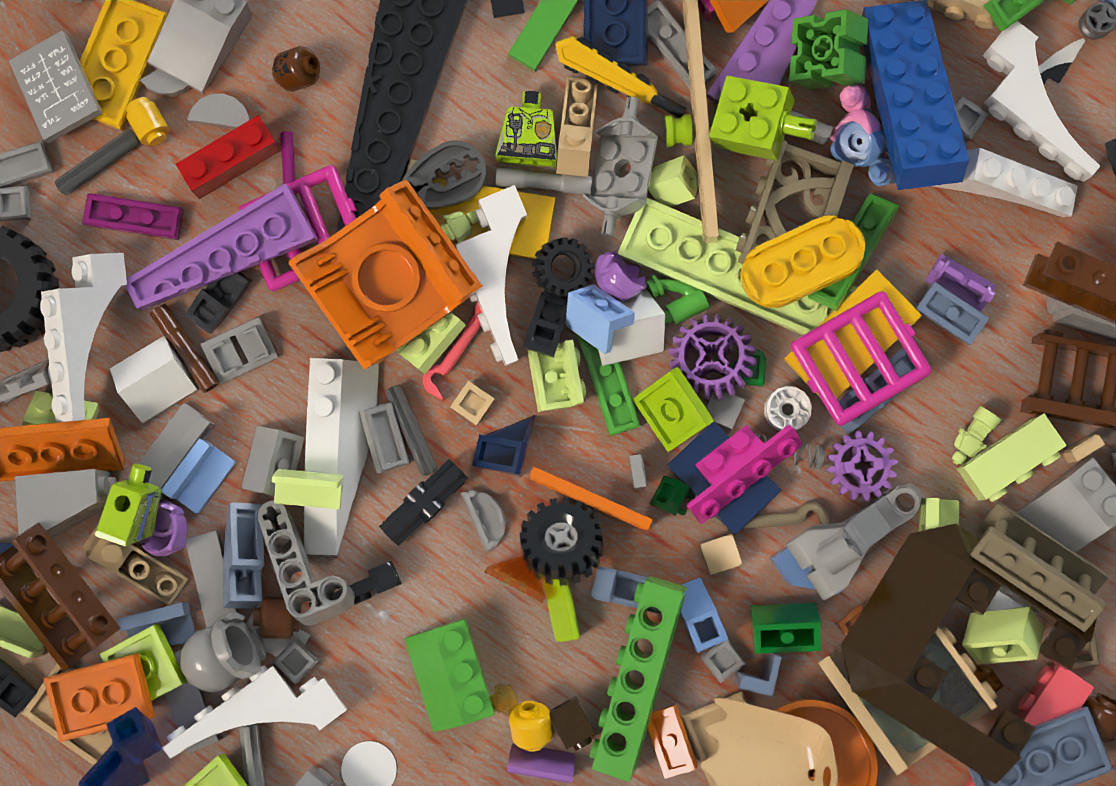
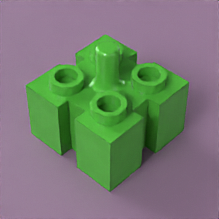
M848 9L825 13V20L816 15L794 18L792 44L798 46V53L795 56H791L789 81L810 90L832 87L833 82L841 85L864 83L866 57L860 55V47L867 45L868 19Z

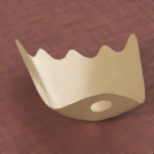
M726 698L714 699L715 703L724 709L727 717L722 721L705 727V730L718 741L719 749L715 755L703 761L701 767L713 777L716 786H824L823 773L827 766L831 771L829 786L837 785L838 774L831 737L824 728L809 720ZM811 769L815 770L814 781L808 778V772Z

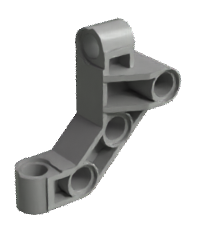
M911 483L898 484L882 496L868 503L844 522L813 525L785 545L802 570L807 567L811 569L806 576L822 600H826L848 586L869 547L893 529L915 516L922 503V493L917 486ZM901 493L911 494L915 499V505L912 507L902 506L898 501V495Z

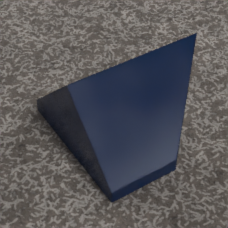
M535 415L487 435L479 434L472 466L521 477Z

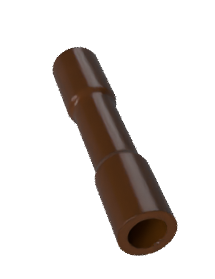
M162 304L152 310L150 316L187 366L188 372L201 391L206 393L215 388L220 382L205 360L196 352L168 306Z

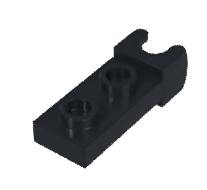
M389 561L368 570L370 577L349 586L354 592V605L372 598L370 591L374 589L377 594H380L402 583L393 562ZM343 589L333 592L330 600L339 599Z

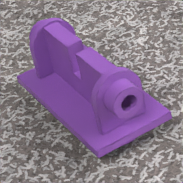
M943 254L939 255L925 279L929 284L933 282L938 283L979 312H982L986 303H989L995 295L994 289L996 285Z

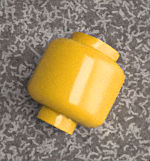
M529 700L522 702L510 712L509 726L514 744L519 748L530 752L538 751L551 741L554 730L547 706Z

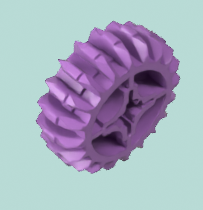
M704 314L702 315V324L698 325L694 318L690 320L691 330L681 326L680 332L684 338L679 336L673 337V343L678 347L669 349L670 356L675 358L669 362L671 369L679 367L689 384L693 385L692 388L697 395L703 390L704 400H710L711 392H716L717 399L722 400L723 390L727 389L728 394L733 396L735 395L734 384L742 389L746 386L741 376L752 378L753 372L747 367L756 365V359L750 356L756 353V348L753 345H747L752 341L750 334L741 335L744 331L742 324L732 329L733 318L728 317L723 324L721 323L720 314L715 315L714 322H709L708 315ZM707 335H721L725 338L720 337L715 342H707L702 337ZM733 343L739 350V360L734 369L729 366V362L725 359V356L730 351L729 347ZM694 346L700 358L695 363L696 367L690 371L686 365V358L690 347ZM705 352H712L713 355L714 352H717L720 363L718 361L713 362L712 360L708 362ZM710 372H718L723 376V378L717 380H705L700 377H705Z

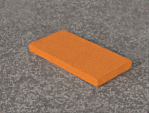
M110 418L0 428V482L15 480V476L89 469L119 471L125 468V459Z

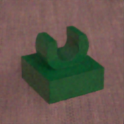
M664 475L650 504L675 516L677 513L685 515L687 511L680 506L685 497L693 500L694 495L688 491L690 486Z

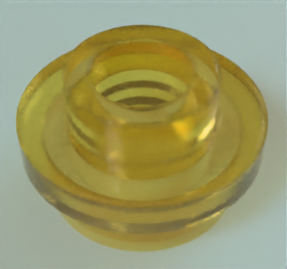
M498 684L495 686V693L491 694L492 702L498 713L503 712L507 717L518 706L516 695L510 684L505 686Z

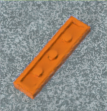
M534 466L529 474L531 481L573 500H578L591 508L643 531L648 530L653 519Z

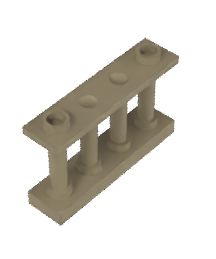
M997 501L979 525V528L985 531V533L972 548L970 556L1085 632L1105 609L1106 602L1095 596V594L1108 580L1109 575Z

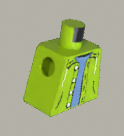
M133 464L129 479L114 483L111 486L95 536L122 546H128L153 536L162 490L160 487L149 483L152 473L151 467Z

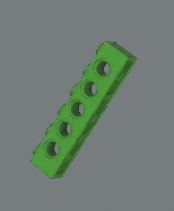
M649 576L644 584L639 582L634 596V602L638 603L636 614H630L625 628V633L630 634L627 646H621L616 660V664L621 666L618 678L612 677L607 695L612 697L609 709L604 707L598 726L603 728L601 738H596L591 748L590 758L594 759L592 770L630 782L633 778L688 587L653 576ZM649 607H656L661 611V622H653L648 618L647 609ZM638 640H649L653 645V652H642L638 646ZM631 670L641 672L644 676V684L633 683L629 677V672ZM621 702L631 703L635 708V715L625 714L621 710ZM612 734H622L626 739V746L616 745L612 740Z

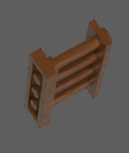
M1060 242L1055 243L1050 258L1039 253L1034 256L1023 286L1116 325L1115 265Z
M1044 330L1043 333L1032 337L1031 343L1043 345L1044 353L1037 393H1034L1033 397L1022 399L1020 412L1033 415L1045 413L1049 418L1116 430V407H1114L1116 397V347L1063 337V332L1056 330ZM1058 348L1076 352L1069 399H1065V403L1053 401V396L1050 395ZM1089 354L1108 357L1101 405H1097V409L1085 407V401H1082Z
M40 523L35 524L11 541L18 549V552L12 546L0 554V590L63 671L92 650L87 641H89L93 648H96L121 629ZM26 562H28V564H29V565L31 566V568L35 571V573L38 575L39 578L36 577V575L33 573V571L30 569V567L26 564ZM47 588L58 601L59 605L56 603V601L53 599L50 593L46 590ZM67 614H68L69 617L72 619V621L75 623V625L79 628V631H78L77 628L73 625V623L70 621V619L67 617Z

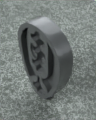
M458 140L447 141L431 149L418 159L407 171L403 180L407 179L414 189H421L418 192V196L428 210L444 209L467 202L480 192L486 177V165L482 155L474 146ZM465 158H469L471 162H478L475 165V172L471 173L469 169L462 171L460 180H456L454 176L447 178V185L444 187L440 183L434 184L432 182L436 179V172L440 171L442 175H446L450 172L451 165H455L456 168L463 167Z

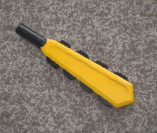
M571 36L556 42L559 62L564 64L565 69L573 73L581 72L586 75V79L596 84L602 82L606 84L608 90L616 94L622 92L626 94V97H635L643 103L654 104L677 118H681L687 108L660 94L650 84L648 77L643 74H634L631 67L623 62L616 63L613 61L612 55L604 50L597 51L593 48V44L585 38Z

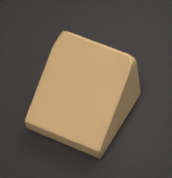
M733 534L700 544L710 575L743 565Z

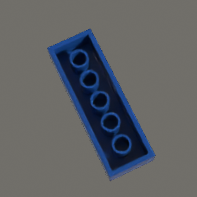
M927 0L864 7L862 16L868 19L867 45H863L897 190L963 182L969 164V157Z

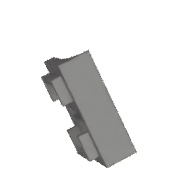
M260 315L200 344L220 384L279 357ZM234 335L248 360L244 364L230 338Z

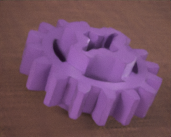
M856 431L853 434V440L847 434L842 436L843 445L838 443L832 445L836 454L826 456L827 460L833 462V466L826 468L825 471L827 473H834L835 476L830 480V485L839 483L838 494L842 495L849 491V500L852 501L856 500L858 494L861 495L863 501H869L870 492L876 498L882 496L879 488L890 489L892 486L887 481V478L897 476V473L890 470V466L897 464L898 461L889 459L888 456L894 449L892 447L887 449L882 447L885 442L883 437L873 441V432H868L865 438H862L861 432ZM867 446L874 449L880 458H875L868 452ZM852 447L849 459L841 463L843 454ZM860 458L862 463L868 464V469L863 470V475L861 470H856L854 467L855 463L860 462ZM877 470H882L879 479L871 485L872 476ZM842 474H848L853 478L855 486L848 483Z

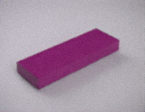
M87 193L82 224L94 228L179 240L184 209L176 206Z

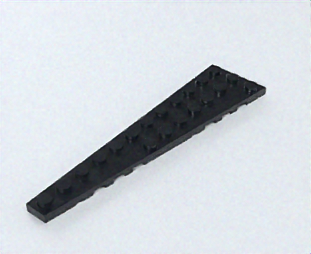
M380 0L353 136L352 153L345 179V191L348 199H353L358 211L354 213L356 218L381 200L379 195L386 188L403 180L468 0ZM341 214L336 233L345 227Z

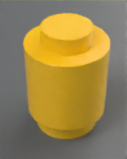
M140 97L131 101L126 106V118L141 144L157 146L166 140L169 127L154 102L150 101L147 97Z

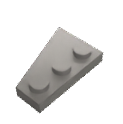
M49 359L0 380V402H10L24 393L48 385L51 382L48 377Z

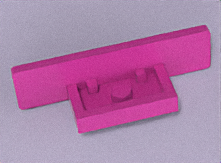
M745 425L695 464L699 472L711 484L710 487L687 504L696 520L703 524L708 519L713 518L722 508L735 498L740 497L746 489L760 478L767 476L774 467L792 456L803 444L795 429L791 425H787L770 440L763 443Z

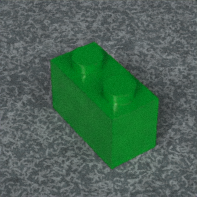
M816 602L751 605V630L755 654L821 651V621Z

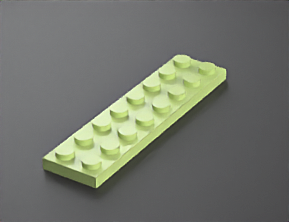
M646 198L645 206L638 212H635L617 253L623 259L672 280H678L700 289L709 296L800 335L815 329L834 311L809 299L808 296L779 308L764 307L755 303L743 290L740 280L742 264L738 263L741 252L735 251L740 237L718 228L719 237L717 243L705 244L701 220L649 198ZM852 286L846 298L858 287Z

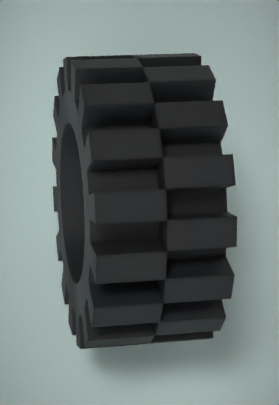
M568 238L555 239L542 245V249L536 252L535 256L537 258L532 262V266H535V271L532 272L533 277H537V285L543 287L544 292L547 294L551 293L557 297L568 296V292L589 285L587 281L593 277L590 271L594 269V263H590L589 258H592L591 252L587 253L585 251L587 247L584 244H578V240ZM559 255L568 256L574 264V272L567 280L557 278L552 271L553 260Z

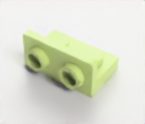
M449 313L396 352L423 374H426L466 325L454 314Z

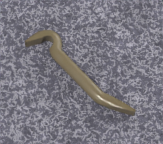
M807 502L800 506L797 512L756 515L743 529L798 525L806 520V514L809 511H814L817 514L820 524H829L827 511L822 505L817 502ZM715 516L710 518L713 522L724 526Z

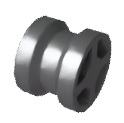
M1105 2L1094 3L1079 19L1078 26L1081 34L1089 40L1102 39L1116 25V10L1112 5Z

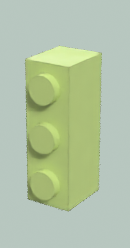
M1045 413L1034 416L956 469L978 501L989 498L993 502L1008 492L1005 487L1013 481L1020 484L1033 476L1034 472L1031 469L1040 463L1047 466L1061 456L1058 451L1067 445Z

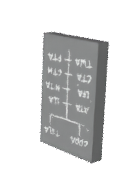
M63 30L9 60L43 140L48 144L103 113L70 38Z

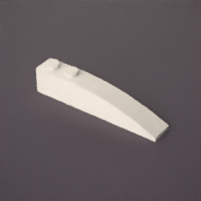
M310 358L305 471L344 475L340 509L304 506V548L306 554L338 555L351 506L357 493L358 483L369 451L359 411L377 406L379 364H374L364 370L358 361Z

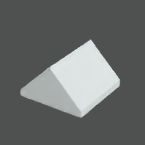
M648 290L642 291L636 297H631L624 302L619 301L635 312L634 324L613 332L611 352L604 354L599 351L602 366L664 352L665 313Z
M162 336L110 368L117 393L142 423L149 421L198 391L197 386L165 336Z

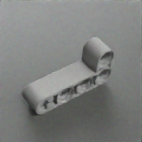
M274 500L263 504L258 512V521L289 613L303 625L310 626L348 611L353 606L355 600L351 587L338 576H329L315 581L293 515L283 504H276ZM275 517H277L278 524L282 528V530H279L274 525V523H276ZM292 543L291 549L288 552L280 554L283 545ZM296 572H302L299 581L291 584V576ZM339 588L343 589L342 595L339 599L334 601L330 600V596L334 590ZM306 601H312L311 608L301 614L299 611L301 605Z

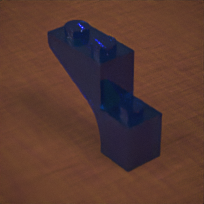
M134 707L106 723L112 744L79 781V786H143L150 782L143 760L161 751L163 748L153 722L137 707Z

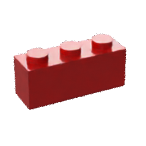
M257 115L175 165L190 190L201 199L281 150L261 117Z

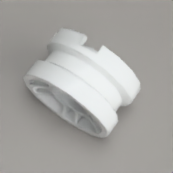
M785 386L778 388L768 396L764 404L766 422L771 428L779 432L787 425H791L796 431L803 427L811 416L812 405L810 399L804 391L797 387ZM790 403L793 405L791 407L793 414L788 416L782 412V406Z

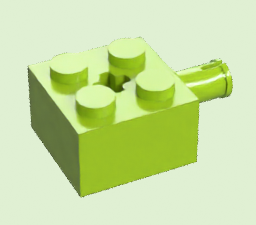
M726 75L709 138L717 149L778 161L785 134L813 140L815 133H812V131L817 129V120L791 115L795 100L789 87Z

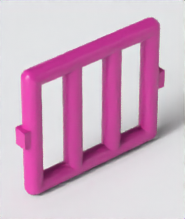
M328 165L287 184L291 187L294 195L299 193L312 229L318 238V244L330 237L312 194L311 187L326 180L328 181L345 226L356 219L354 213L358 212L353 199H348L338 171L333 165ZM262 195L254 200H251L241 205L239 207V211L265 195ZM300 248L288 252L290 259L302 253ZM271 260L259 264L270 291H277L300 280L293 269L277 276Z
M882 291L877 292L791 343V350L809 378L808 386L813 394L815 392L818 393L833 420L839 426L849 423L928 377L932 372L929 363L912 337L915 335V332L909 323L904 324L889 297ZM877 307L882 311L916 367L900 378L862 317ZM850 323L888 384L872 394L834 333ZM822 339L860 400L845 410L840 406L806 349Z

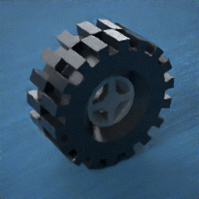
M556 498L550 499V506L547 507L542 502L537 505V513L530 510L527 514L528 522L523 520L521 524L522 532H520L523 561L525 560L529 572L533 570L534 577L539 580L544 575L547 584L553 585L554 579L559 580L560 586H567V579H573L574 584L581 582V574L588 578L592 574V566L597 569L600 564V557L603 555L602 529L599 518H594V511L590 507L584 511V503L578 500L575 506L571 505L570 498H563V504H557ZM564 544L568 545V546L560 547V548H559L560 545H564Z

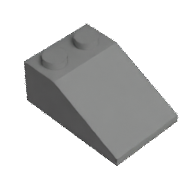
M174 0L148 59V64L204 94L252 18L248 2L245 0Z
M1094 458L1082 459L1015 513L1072 551L1077 552L1116 525V485Z

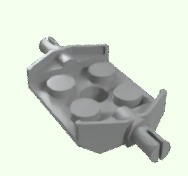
M635 97L626 98L622 118H617L595 130V133L601 136L591 193L590 196L583 194V198L603 212L604 220L600 233L603 236L614 237L616 220L622 219L624 215L638 212L646 204L658 136L641 125L640 120L636 118L640 99ZM626 163H630L631 170L629 174L621 177V168Z

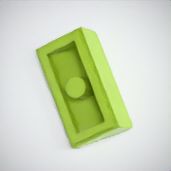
M543 579L555 640L563 642L579 639L580 633L568 579L566 580L567 586H560L559 580L554 579L553 585L547 584L546 580Z

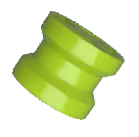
M684 114L681 118L665 115L664 134L666 147H673L675 144L680 143L684 146H692L691 114Z

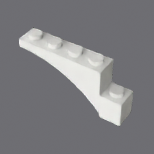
M1016 21L1003 30L982 55L987 59V63L992 69L1007 75L985 101L984 105L989 108L988 111L993 117L1000 121L1005 120L1010 124L1017 136L1026 141L1030 140L1039 147L1038 151L1041 155L1049 160H1055L1063 166L1064 172L1070 178L1084 182L1095 174L1100 165L1078 145L1058 118L1047 96L1039 72L1035 42L1039 37L1019 21Z
M982 148L967 150L969 164L963 182L932 186L1003 199L1043 210L1060 217L1072 216L1078 188L1077 185Z
M515 185L478 201L480 209L475 210L480 226L482 228L488 227L489 231L455 245L457 251L483 286L470 297L471 302H478L482 313L477 314L484 332L490 330L494 339V343L490 344L492 353L496 361L502 360L505 366L518 361L506 318L504 294L506 267L517 226L520 221L525 220L527 217Z
M124 253L88 254L72 257V277L75 280L76 288L41 292L40 308L44 316L46 331L44 343L48 349V377L52 384V410L55 414L56 422L85 420L84 385L88 355L95 331L105 309L120 286L127 285Z
M263 665L260 667L262 668L261 672L249 677L252 682L243 689L236 685L222 696L225 702L216 709L209 705L194 716L197 723L186 730L182 725L168 735L166 738L170 743L164 746L163 749L171 759L192 745L214 734L256 723H306L316 725L321 730L344 713L347 708L325 678L318 682L313 677L299 688L302 694L297 697L275 666L267 669Z

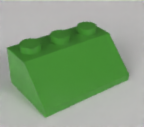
M466 618L404 638L433 732L463 726L495 715L494 703Z

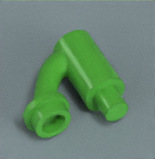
M655 274L646 281L653 298L665 296V290L683 294V297L665 305L666 310L663 311L665 313V325L670 322L677 325L710 308L702 290L686 283L671 279H657Z

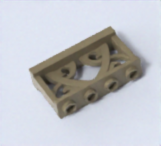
M783 141L778 161L770 159L765 161L764 166L769 167L767 177H760L755 194L760 196L757 205L751 204L745 220L746 223L750 224L748 233L742 232L735 251L741 252L738 263H744L748 253L756 247V240L760 236H765L768 240L787 233L778 217L775 206L791 196L803 193L804 206L815 218L827 215L838 216L854 164L843 160L840 163L789 145L786 141ZM791 161L800 165L803 170L804 179L798 180V174L792 167L790 169L791 176H783L781 173L782 164ZM811 169L833 176V178H811ZM775 181L781 188L770 194L773 182ZM810 191H814L813 198L819 196L823 199L822 205L817 206L811 202ZM764 213V217L768 226L759 227L762 215Z

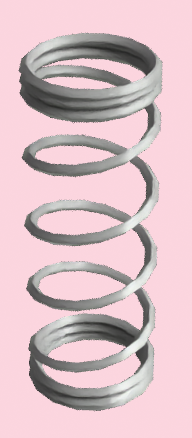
M755 433V435L760 440L762 437H764L765 443L767 442V438L764 434L760 436L759 433ZM806 442L800 449L798 457L797 450L794 453V465L798 464L805 445H808L809 468H812L815 459L814 468L815 470H820L824 460L825 447L824 445H817L811 461V447Z

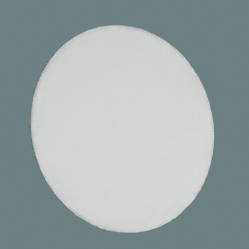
M373 741L361 742L353 746L344 756L341 766L342 778L346 786H392L397 772L396 761L391 751L384 745Z

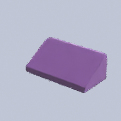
M512 744L507 771L509 773L570 783L573 780L575 754L546 748L530 752Z

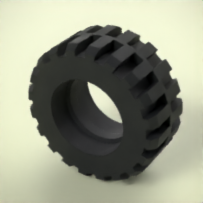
M4 226L0 228V260L7 261L13 266L18 284L12 303L6 310L0 313V352L11 351L12 346L20 348L28 344L27 338L29 336L37 338L43 332L40 328L44 322V316L40 308L41 292L60 288L59 279L52 274L56 270L51 260L46 258L47 253L40 246L33 243L32 240Z

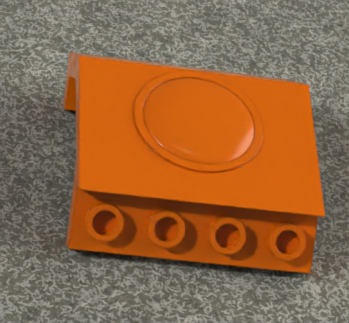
M407 179L386 188L379 195L381 200L371 209L324 242L294 256L288 262L364 370L376 363L382 362L454 311L483 287Z

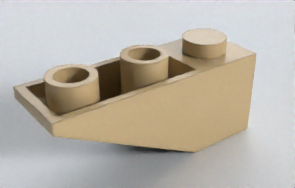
M567 77L556 174L588 177L598 84L588 79Z
M96 527L82 547L87 558L170 606L188 578L157 556L148 554L143 546L137 542L128 546H122L95 536Z

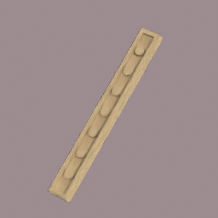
M682 0L703 241L705 244L717 243L719 233L698 0Z

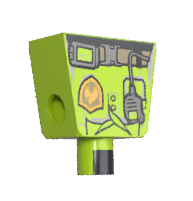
M524 91L522 93L521 107L507 108L496 149L497 163L557 168L553 111L540 109L542 95L540 92Z

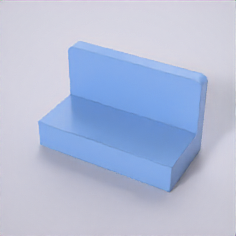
M594 284L568 292L566 326L602 353H610L613 332L634 324L635 312Z
M199 438L161 489L162 493L171 499H177L193 512L200 513L236 462L207 440Z

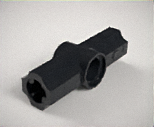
M448 459L425 482H420L402 500L404 503L393 511L379 527L397 546H400L420 525L430 521L445 506V501L463 486L469 478L451 459Z

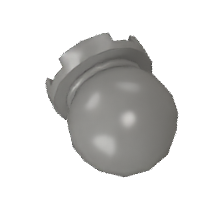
M233 612L217 619L212 627L198 630L185 641L180 655V668L188 683L200 690L213 693L230 688L239 678L246 679L261 672L262 668H260L261 661L266 659V650L258 629L251 630L243 622L246 617Z

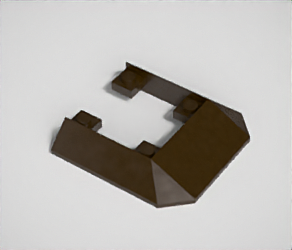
M957 524L910 533L841 643L851 691L993 784H997L1021 759L1019 755L1034 732L1035 727L1007 709H1003L988 735L942 707L933 701L932 698L948 674V671L923 656L922 653L955 600L977 614L984 615L998 591L1023 607H1030L1036 615L1053 625L1042 643L1039 653L1065 670H1071L1086 643L1092 641L1097 618L1084 632L970 556L971 550L979 541V538Z

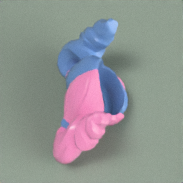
M861 83L846 86L840 93L842 107L849 113L833 128V134L830 135L829 139L833 141L830 146L833 158L840 163L843 160L854 164V167L870 166L869 178L878 187L896 183L890 157L886 152L885 136L881 130L880 122L870 110L871 100L866 88ZM859 139L863 141L861 145L858 143Z

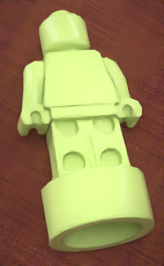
M474 210L466 214V216L461 211L443 216L446 219V223L440 227L450 241L456 239L457 243H461L471 233V225L479 221Z
M979 406L972 416L974 420L967 431L962 428L958 431L959 434L954 445L959 451H956L952 456L953 463L956 465H962L967 459L966 455L973 458L978 452L985 449L987 445L983 444L982 441L991 430L995 431L1002 421L982 406Z

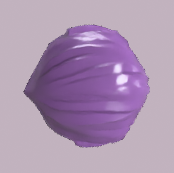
M615 251L607 252L598 257L595 266V278L601 290L621 302L631 297H636L645 290V277L638 278V266L624 263L621 256Z
M167 500L159 502L153 536L139 541L148 554L157 557L168 556L185 548L187 521L184 511Z

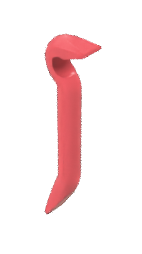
M478 302L476 303L474 314L441 364L433 365L426 374H423V385L426 391L442 401L444 399L436 385L432 383V377L435 374L445 376L453 369L480 328L481 324L477 314L482 313Z

